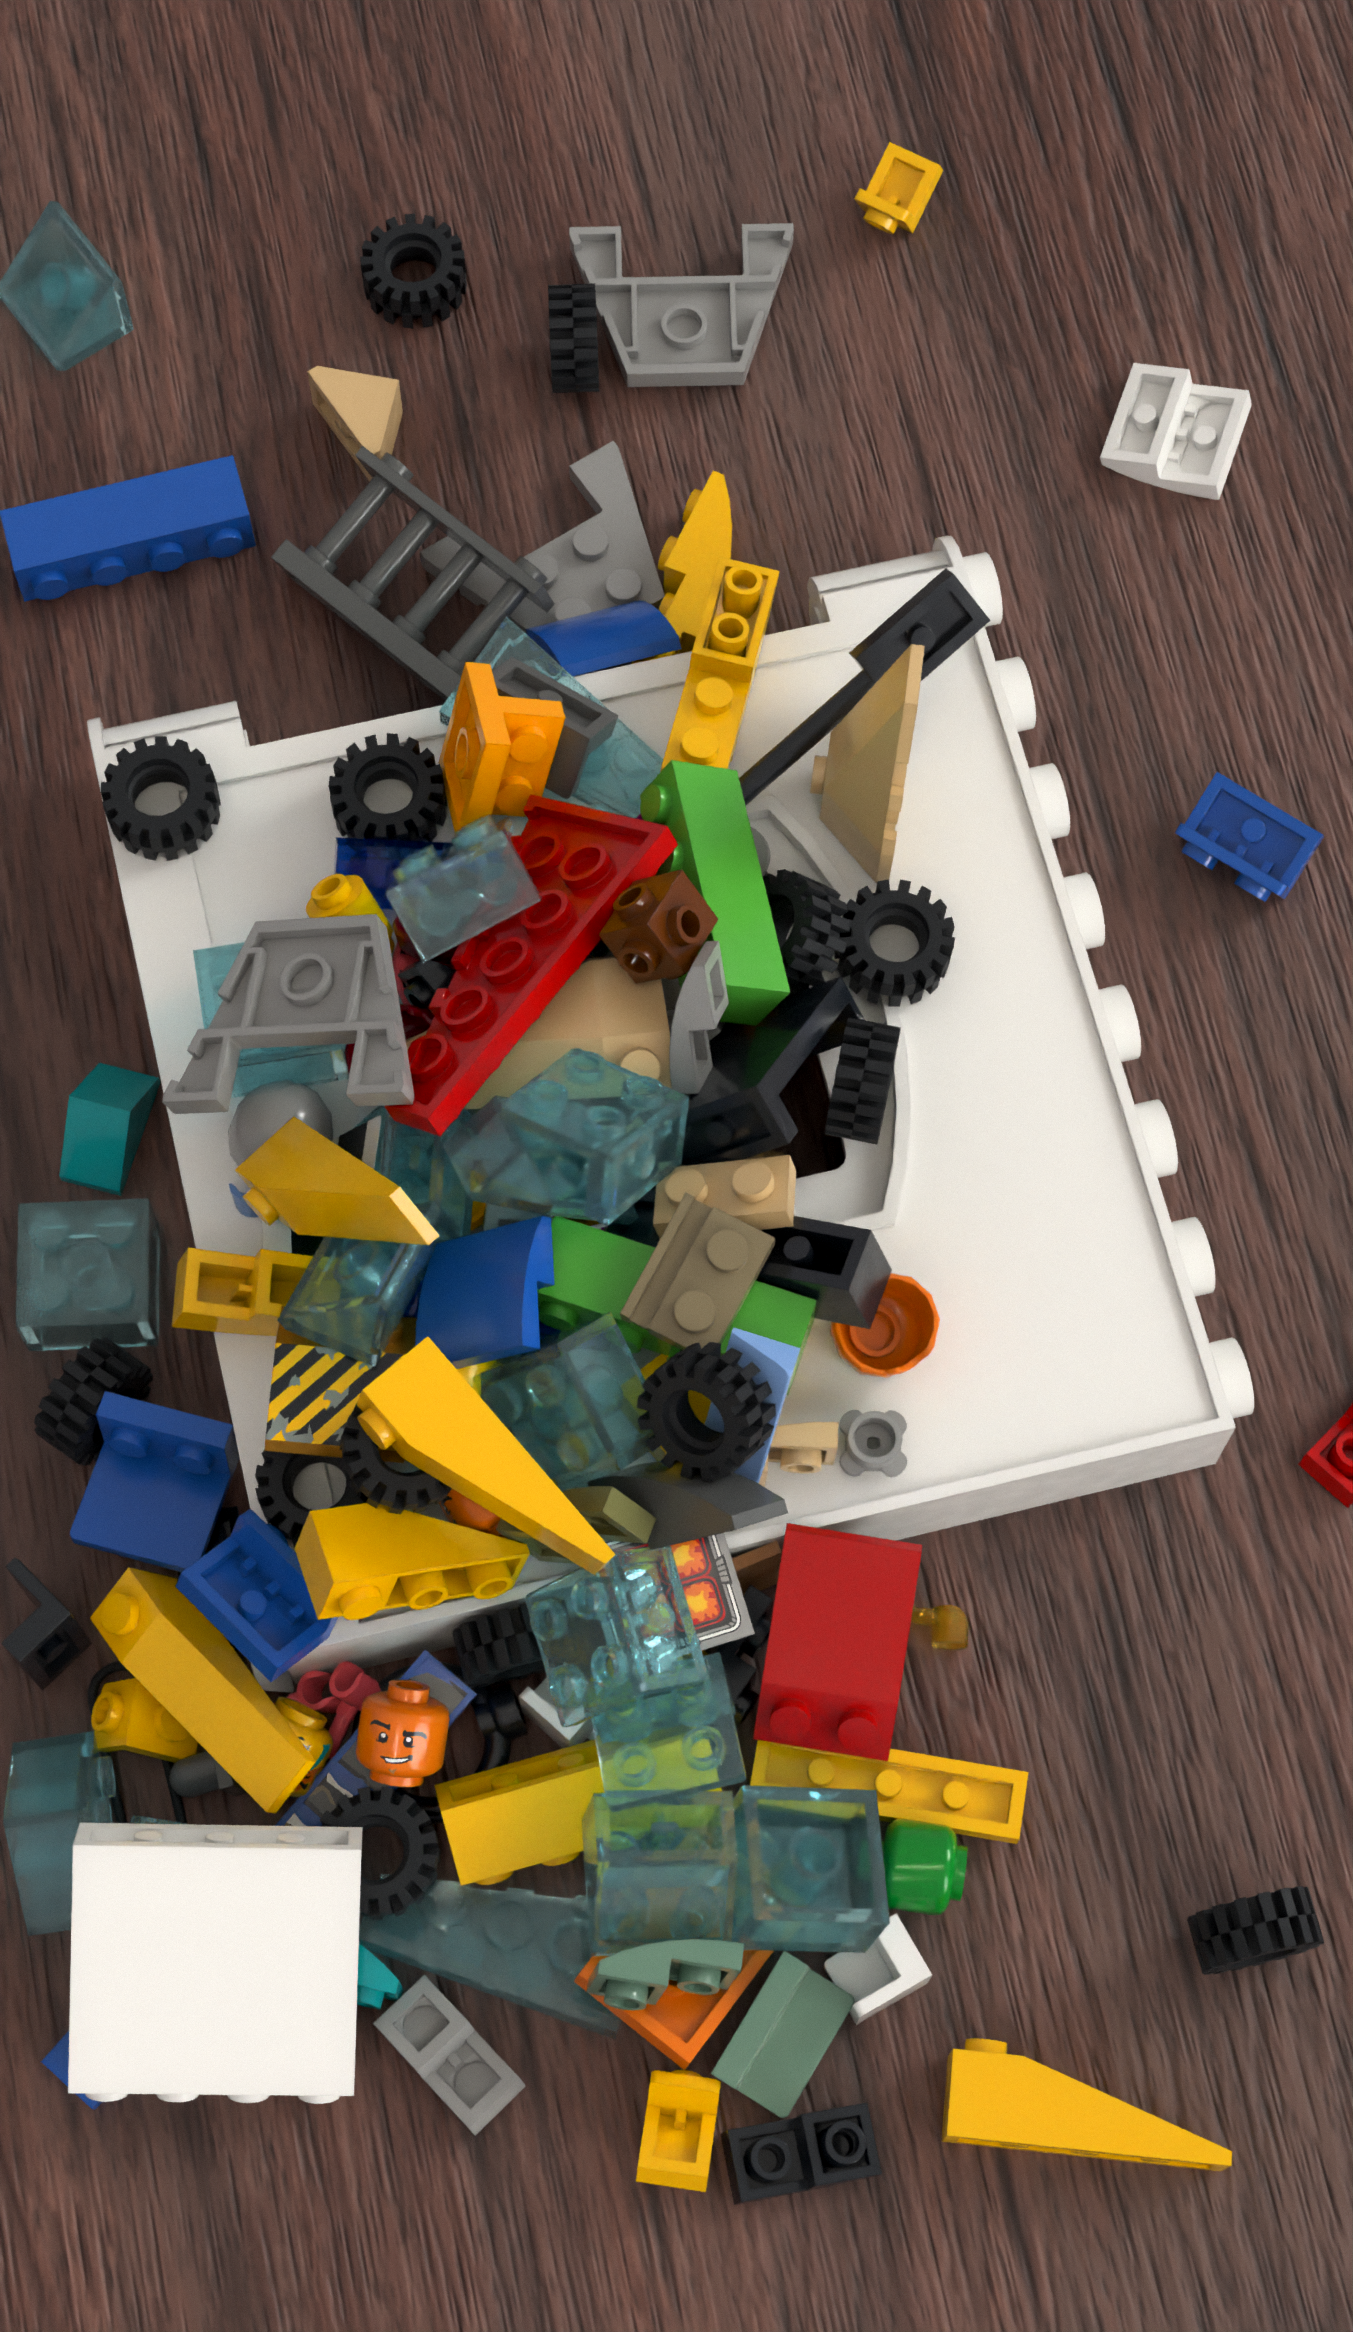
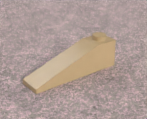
M911 644L833 729L830 734L827 757L818 755L814 757L810 793L822 795L819 819L875 883L888 880L891 873L897 837L895 826L902 807L906 770L909 763L918 707L925 647L922 645Z
M615 956L584 960L580 968L567 980L542 1011L540 1017L528 1028L502 1060L500 1066L488 1077L462 1110L611 1104L675 1097V1095H672L670 1079V1029L661 979L635 984L628 973L620 966ZM427 1031L407 1039V1051L411 1042L426 1035Z

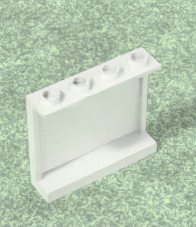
M80 1823L73 1843L68 2093H85L87 2098L101 2102L117 2101L125 2098L128 2094H156L159 2099L167 2102L191 2101L199 2095H227L229 2099L240 2103L261 2102L270 2095L298 2096L304 2102L314 2104L334 2102L340 2096H354L363 1827Z

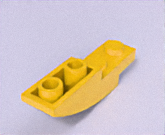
M713 470L703 491L696 488L692 491L682 521L686 524L678 538L670 536L667 539L658 562V569L664 571L665 595L658 610L666 617L678 634L682 649L632 661L631 664L693 650L718 558L731 559L732 520L730 499L724 474Z
M724 557L718 558L660 772L671 760L725 769L729 768L753 683L780 571Z

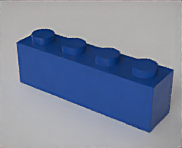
M233 455L0 510L13 570L24 602L34 599H56L63 596L67 591L96 584L101 586L114 585L126 577L155 570L159 572L172 571L181 567L184 563L213 556L218 558L230 557L239 553L242 549L256 546L249 511Z

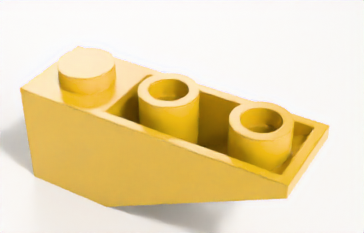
M368 1503L310 1511L294 1548L318 1620L340 1616L348 1620H359L369 1617L379 1610L404 1606L422 1610L436 1606L444 1600L473 1595L477 1599H491L513 1588L530 1555L527 1544L407 1510H403L401 1514L389 1513L390 1507L379 1504L376 1509Z

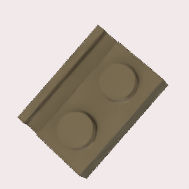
M685 1192L621 1310V1319L647 1330L649 1334L682 1351L695 1343H700L701 1349L709 1342L722 1344L775 1245V1238L715 1207L711 1208L695 1200L694 1196Z

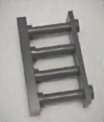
M362 446L355 456L370 476L373 477L316 548L309 545L302 552L286 539L271 558L289 578L448 704L454 703L465 662H472L525 597L546 613L554 606L555 603L543 587L548 579L536 566L522 556H519L513 563L411 484L409 481L413 478V473L394 456L386 452L379 459ZM392 493L395 494L417 513L362 580L358 582L354 579L348 587L333 576L334 572L338 569L334 563ZM437 527L458 543L461 548L404 617L398 614L391 622L376 610L382 603L378 597ZM482 562L503 578L506 583L451 650L447 652L443 649L435 657L421 646L422 642L426 639L423 631L479 563Z

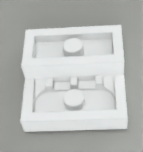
M1133 363L1100 456L1101 464L1144 483L1178 493L1219 500L1252 405L1249 390L1193 384L1189 369Z

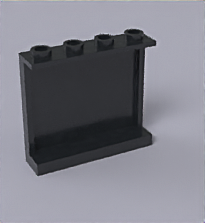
M840 976L786 996L756 1026L725 1022L722 1031L709 1041L713 1067L699 1094L675 1095V1097L611 1104H590L542 1161L572 1215L577 1217L617 1203L625 1185L656 1190L657 1171L660 1168L743 1160L789 1144L799 1130L779 1096L780 1092L806 1058L842 1045L849 1017L865 1020L842 977Z

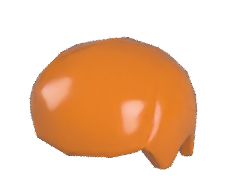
M891 1273L871 1328L866 1329L831 1322L830 1334L839 1357L859 1374L889 1378L910 1370L931 1353L935 1346L940 1318L932 1295L912 1277Z

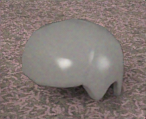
M283 1080L260 1085L250 1091L237 1106L228 1130L230 1156L238 1166L241 1165L293 1117H296L332 1141L331 1112L319 1094L302 1083Z

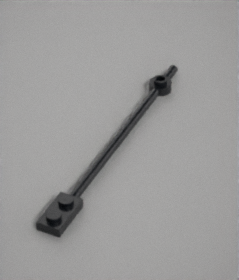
M945 568L850 651L849 654L862 671L739 777L745 806L829 734L911 644L925 646L921 673L922 681L991 621L951 571Z

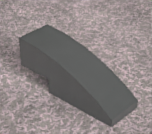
M660 1461L638 1464L587 1480L588 1487L613 1486L657 1518L648 1539L650 1550L737 1530L788 1513L785 1499L753 1480L733 1472L725 1478H722L720 1474L714 1481H702L701 1471L695 1477L689 1479L680 1475L683 1466L681 1462L676 1463L671 1469Z

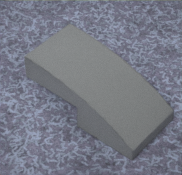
M719 941L705 942L685 978L675 1006L669 1047L672 1095L699 1094L713 1067L707 1030H714L729 1004Z
M425 1975L373 2023L474 2136L526 2087L521 2078L475 2031L469 2021Z

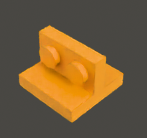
M465 662L438 762L443 772L445 793L457 844L483 846L492 814L526 817L523 809L530 794L540 797L543 795L566 718L561 701L498 696L491 665L485 663Z

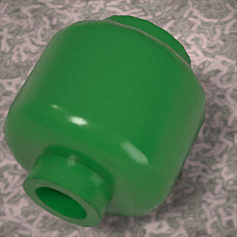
M895 1819L887 1827L884 1840H870L865 1880L878 1882V1897L884 1907L921 1914L940 1915L947 1909L950 1900L961 1901L968 1847L957 1845L956 1834L949 1826L908 1819Z

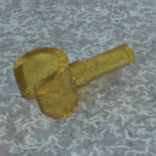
M940 1605L930 1609L913 1606L911 1622L921 1626H932L931 1645L933 1647L944 1650H964L967 1648L969 1623L966 1615L959 1607Z

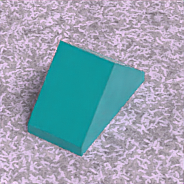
M98 1063L69 1095L59 1173L61 1181L122 1196L161 1083L158 1077L103 1063Z

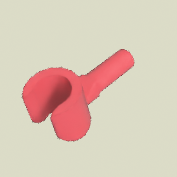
M349 1661L340 1663L334 1669L329 1681L330 1692L341 1700L328 1731L333 1739L332 1751L328 1757L330 1759L337 1753L349 1725L355 1719L358 1710L361 1711L363 1700L367 1696L381 1691L377 1680L365 1674L363 1669Z
M317 1670L304 1674L298 1682L296 1692L286 1697L298 1701L314 1711L330 1714L336 1713L335 1711L341 1702L335 1696L322 1699L323 1688L330 1681L332 1673Z

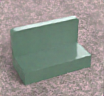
M783 1951L711 2074L778 2117L786 2118L849 2014L852 2005L855 2003L854 1997L811 1970L804 1962Z

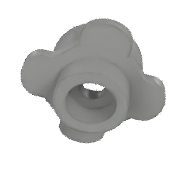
M850 1410L845 1413L839 1423V1429L845 1435V1452L840 1456L839 1460L842 1470L853 1477L860 1476L864 1471H882L887 1477L900 1475L907 1465V1458L901 1452L902 1435L907 1428L904 1417L892 1410L885 1413L869 1411L863 1414L859 1410ZM876 1438L880 1446L877 1449H870L867 1446V1440Z

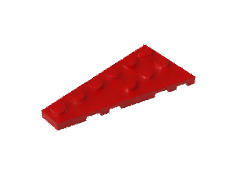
M530 794L523 809L524 814L528 818L521 836H510L502 853L508 862L499 880L486 886L478 907L473 913L451 959L456 972L448 988H437L432 998L429 1009L433 1013L434 1018L426 1035L412 1041L407 1052L415 1095L413 1104L384 1106L395 1122L441 1136L449 1125L458 1118L466 1104L488 1077L500 1066L510 1050L540 1017L545 1007L567 980L580 968L582 962L601 940L599 933L614 911L613 903L616 898L629 888L633 881L655 876L660 866L678 846L668 826Z

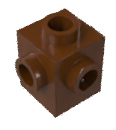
M678 870L633 881L630 887L624 890L614 901V911L600 931L599 936L635 984L662 978L673 980L683 976L690 970L700 948L717 923L718 918L684 871Z

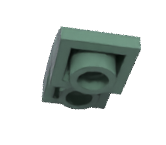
M686 1939L645 1944L623 1950L598 1962L588 1979L586 1993L604 1996L605 2004L623 2010H642L646 2008V2004L656 2005L667 1989L669 1980L677 1981V1987L688 1993L699 1995L716 1994L719 1992V1989L728 1990L741 1972L744 1943Z

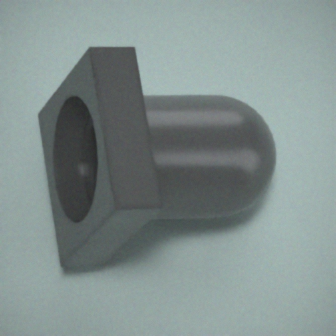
M207 1751L178 1760L170 1771L169 1780L171 1787L182 1797L193 1798L218 1789L234 1796L247 1793Z

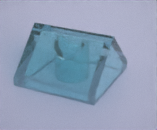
M49 201L0 281V298L56 370L66 371L131 332L134 328L122 281L59 202Z
M429 1201L414 1204L437 1232L442 1210L436 1202ZM324 1237L280 1314L278 1322L290 1332L376 1367L393 1332L425 1276L433 1253L435 1240L430 1245Z

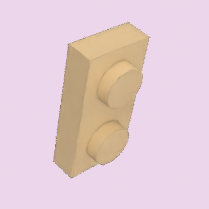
M782 1155L658 1169L653 1225L659 1238L661 1239L685 1192L694 1196L695 1200L711 1208L715 1207L758 1230L793 1227L796 1169L791 1156Z

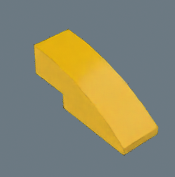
M188 1247L177 1263L172 1327L222 1333L277 1336L282 1306L321 1305L333 1311L366 1314L374 1311L389 1312L392 1267L260 1249L256 1256L253 1257Z

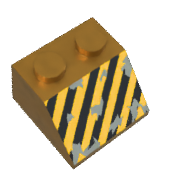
M321 1305L282 1306L275 1343L264 1451L342 1458V1450H339L341 1436L348 1417L358 1402L361 1391L415 1347L417 1318L400 1317L388 1311H374L368 1314L333 1311ZM389 1446L386 1450L378 1447L379 1454L384 1462L404 1463V1459L392 1446Z

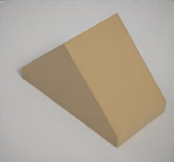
M316 366L307 371L313 405L368 480L371 481L373 477L370 476L355 454L364 446L379 459L386 452L392 455L403 414L399 380Z

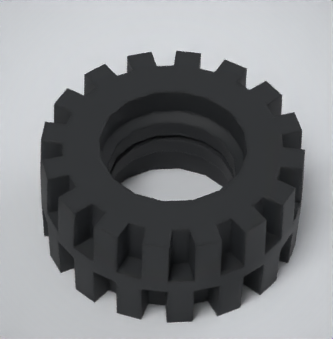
M155 736V745L147 746L144 738L135 741L136 750L132 753H129L125 748L116 754L118 765L109 763L104 771L107 782H101L102 803L112 832L119 842L123 840L126 849L136 855L141 849L145 859L156 861L158 852L165 853L167 861L178 859L177 850L183 848L190 855L198 850L196 843L198 838L205 842L213 835L211 824L218 825L220 818L219 806L221 803L219 791L210 763H206L204 755L197 748L190 752L188 743L177 739L173 746L169 745L166 736ZM173 782L187 789V798L184 803L171 813L154 816L139 812L135 808V801L139 794L153 784Z

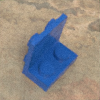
M105 1391L96 1413L104 1443L70 1530L71 1540L78 1545L182 1572L205 1555L240 1457L233 1425Z

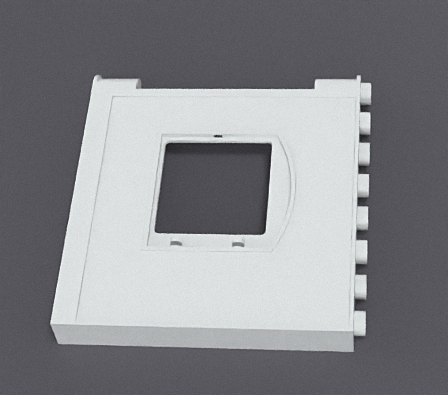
M952 536L935 538L931 552L809 578L807 590L809 593L811 625L764 635L733 759L728 768L737 770L738 777H741L861 672L862 669L849 652L945 568L957 577L991 620L920 682L918 707L909 763L906 770L902 807L895 826L897 837L889 878L890 890H898L900 879L911 881L909 893L917 895L921 886H924L932 891L929 900L931 904L941 899L947 906L944 919L952 917L955 926L952 937H955L954 948L944 978H940L938 988L931 994L924 990L921 1001L910 1004L907 995L902 996L900 1007H888L889 996L881 994L877 1004L867 1001L868 989L863 987L858 994H855L849 988L850 975L842 978L866 1021L901 1027L879 1140L876 1145L840 1137L845 1154V1162L835 1170L796 1178L794 1216L871 1230L892 1269L891 1273L912 1277L932 1295L940 1322L935 1346L926 1358L904 1373L883 1378L859 1374L841 1359L830 1334L831 1321L814 1318L789 1395H786L777 1426L806 1422L840 1423L842 1416L850 1410H859L862 1414L869 1411H880L883 1413L890 1410L896 1411L904 1417L907 1423L906 1431L902 1435L901 1452L907 1458V1465L905 1470L896 1477H887L882 1471H864L860 1476H849L842 1470L839 1463L840 1456L845 1452V1435L840 1431L839 1426L838 1449L833 1465H821V1471L816 1473L800 1474L781 1470L779 1462H768L765 1488L785 1499L788 1513L737 1530L725 1532V1538L732 1558L776 1540L782 1551L787 1523L896 1541L1216 1464L1236 1428L1233 1419L1250 1415L1254 1410L1251 1376L1240 1345L1233 1337L1209 1343L1195 1299L1196 1296L1213 1293L1215 1290V1268L1206 1233L1196 1217L1171 1222L1158 1181L1160 1177L1175 1174L1178 1167L1176 1142L1169 1116L1159 1099L1134 1104L1121 1063L1138 1059L1141 1053L1140 1030L1133 1002L1127 989L1122 984L1098 989L1086 949L1103 946L1105 941L1104 916L1096 886L1087 872L1063 877L1052 843V839L1068 836L1070 831L1069 806L1062 778L1053 763L1029 768L1018 732L1033 729L1036 723L1035 700L1027 668L1019 656L995 661L985 627L1000 624L1003 615L1001 590L993 561L987 552L962 557L959 546ZM692 651L556 680L619 716L612 736L589 754L576 792L570 798L565 799L545 788L542 797L636 818L641 813L640 794L660 773L687 678ZM237 701L104 729L100 717L87 720L100 792L101 782H107L104 771L108 764L118 765L116 754L123 748L129 753L136 750L134 742L143 738L147 746L155 745V736H166L170 746H173L177 739L183 740L188 743L190 752L197 748L204 755L206 763H210L218 786L221 803L219 806L220 818L218 825L211 824L213 835L207 842L198 838L196 840L198 850L188 855L184 848L177 850L178 859L167 861L163 852H158L156 861L145 859L141 849L136 855L126 849L123 840L120 842L117 840L106 817L163 1093L171 1079L179 1082L193 1057L187 1049L197 1030L208 1029L223 1001L217 993L256 921L309 918L306 913V906L311 898L313 888L321 880L333 874H343L344 876L357 875L361 877L391 925H393V921L399 915L404 893L406 891L411 892L413 895L425 893L430 886L431 874L437 869L466 868L481 876L484 889L487 885L501 878L508 863L502 854L510 836H521L528 821L527 817L492 814L483 846L457 844L446 797V818L443 826L436 824L437 836L429 843L424 837H421L422 850L411 854L407 845L400 846L401 858L390 859L388 848H381L379 858L368 856L366 844L364 843L358 851L350 846L347 834L343 837L341 836L333 816L328 786L329 777L335 776L333 765L338 757L348 761L346 748L355 742L361 752L366 750L365 737L376 735L378 745H386L387 733L398 734L399 745L403 747L408 737L419 741L420 753L428 748L434 754L435 764L438 765L454 703L250 746L246 729L243 730ZM830 732L748 803L746 810L750 826L766 839L770 849V863L766 875L770 873L777 876V870L783 869L790 872L795 871L836 890L841 895L839 900L847 904L850 899L856 902L858 891L865 886H868L871 892L875 893L877 883L873 881L819 819L822 795L810 793L815 755L827 757ZM386 779L368 787L363 801L373 812L394 813L408 806L413 792L403 781ZM173 782L153 784L139 794L135 801V808L139 812L154 816L171 813L184 803L187 798V789ZM793 925L791 926L787 934L786 941L792 931ZM882 925L875 929L869 937L870 945L875 954L888 961H907L919 950V943L914 933L899 925ZM393 930V933H392V936H391V937H392V939H393V941H394V943H395V946H396V944H397V939H396V936H395V933H394V930ZM833 955L832 959L838 963L839 959H835ZM837 967L833 974L825 970L822 971L825 982L840 977ZM346 1044L242 1049L240 1051L228 1112L174 1114L166 1106L196 1249L253 1257L262 1249L261 1219L259 1217L253 1218L242 1215L236 1208L230 1192V1183L236 1186L242 1193H247L250 1188L235 1171L238 1165L230 1156L228 1130L238 1104L250 1091L260 1085L283 1080L302 1083L319 1094L332 1115L333 1139L379 1115L382 1116L374 1170L400 1186L439 1234V1237L430 1245L381 1241L382 1260L380 1262H357L392 1267L390 1293L421 1294L424 1276L436 1244L482 1231V1225L462 1233L448 1231L438 1223L431 1210V1190L436 1180L443 1173L458 1167L474 1170L461 1115L449 1125L441 1136H437L395 1122L384 1106L356 1107L346 1095L349 1078L344 1055ZM841 1046L817 1054L830 1102ZM609 1222L592 1225L591 1227L601 1230L602 1227H607ZM539 1321L540 1346H557L566 1410L557 1415L504 1424L561 1491L588 1487V1479L638 1464L657 1462L614 1409L613 1395L614 1389L659 1356L660 1353L641 1348L639 1353L624 1352L606 1344L601 1339L602 1334L576 1326L573 1332L561 1331ZM213 1332L250 1509L268 1524L257 1499L255 1488H258L255 1473L257 1465L263 1466L264 1464L262 1452L265 1449L277 1336ZM876 1438L867 1440V1446L870 1449H877L880 1446ZM404 1460V1463L385 1462L390 1468L399 1472L408 1473L419 1470L418 1467ZM319 1462L308 1465L295 1479L293 1486L294 1497L302 1506L308 1509L320 1510L330 1508L343 1496L346 1488V1477L339 1468L329 1463ZM435 1502L428 1505L426 1510L417 1512L418 1514L449 1522L440 1505H436ZM286 1538L289 1547L295 1551L292 1541ZM530 1554L513 1588L491 1599H477L473 1595L444 1600L436 1606L422 1610L412 1609L409 1606L379 1610L375 1614L359 1620H348L340 1616L330 1637L289 1668L288 1672L296 1685L307 1672L317 1670L333 1673L334 1669L345 1661L352 1662L363 1669L421 1655L424 1650L434 1652L455 1647L452 1633L454 1629L460 1628V1625L476 1621L475 1618L483 1615H493L498 1610L505 1608L510 1610L519 1607L520 1604L529 1602L535 1604L545 1599H552V1601L558 1598L569 1599L575 1617L602 1610L589 1571L577 1564L539 1561Z

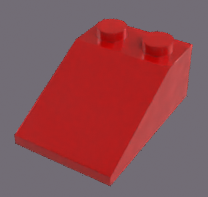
M791 1523L786 1524L753 1739L888 1761L902 1682L922 1545Z

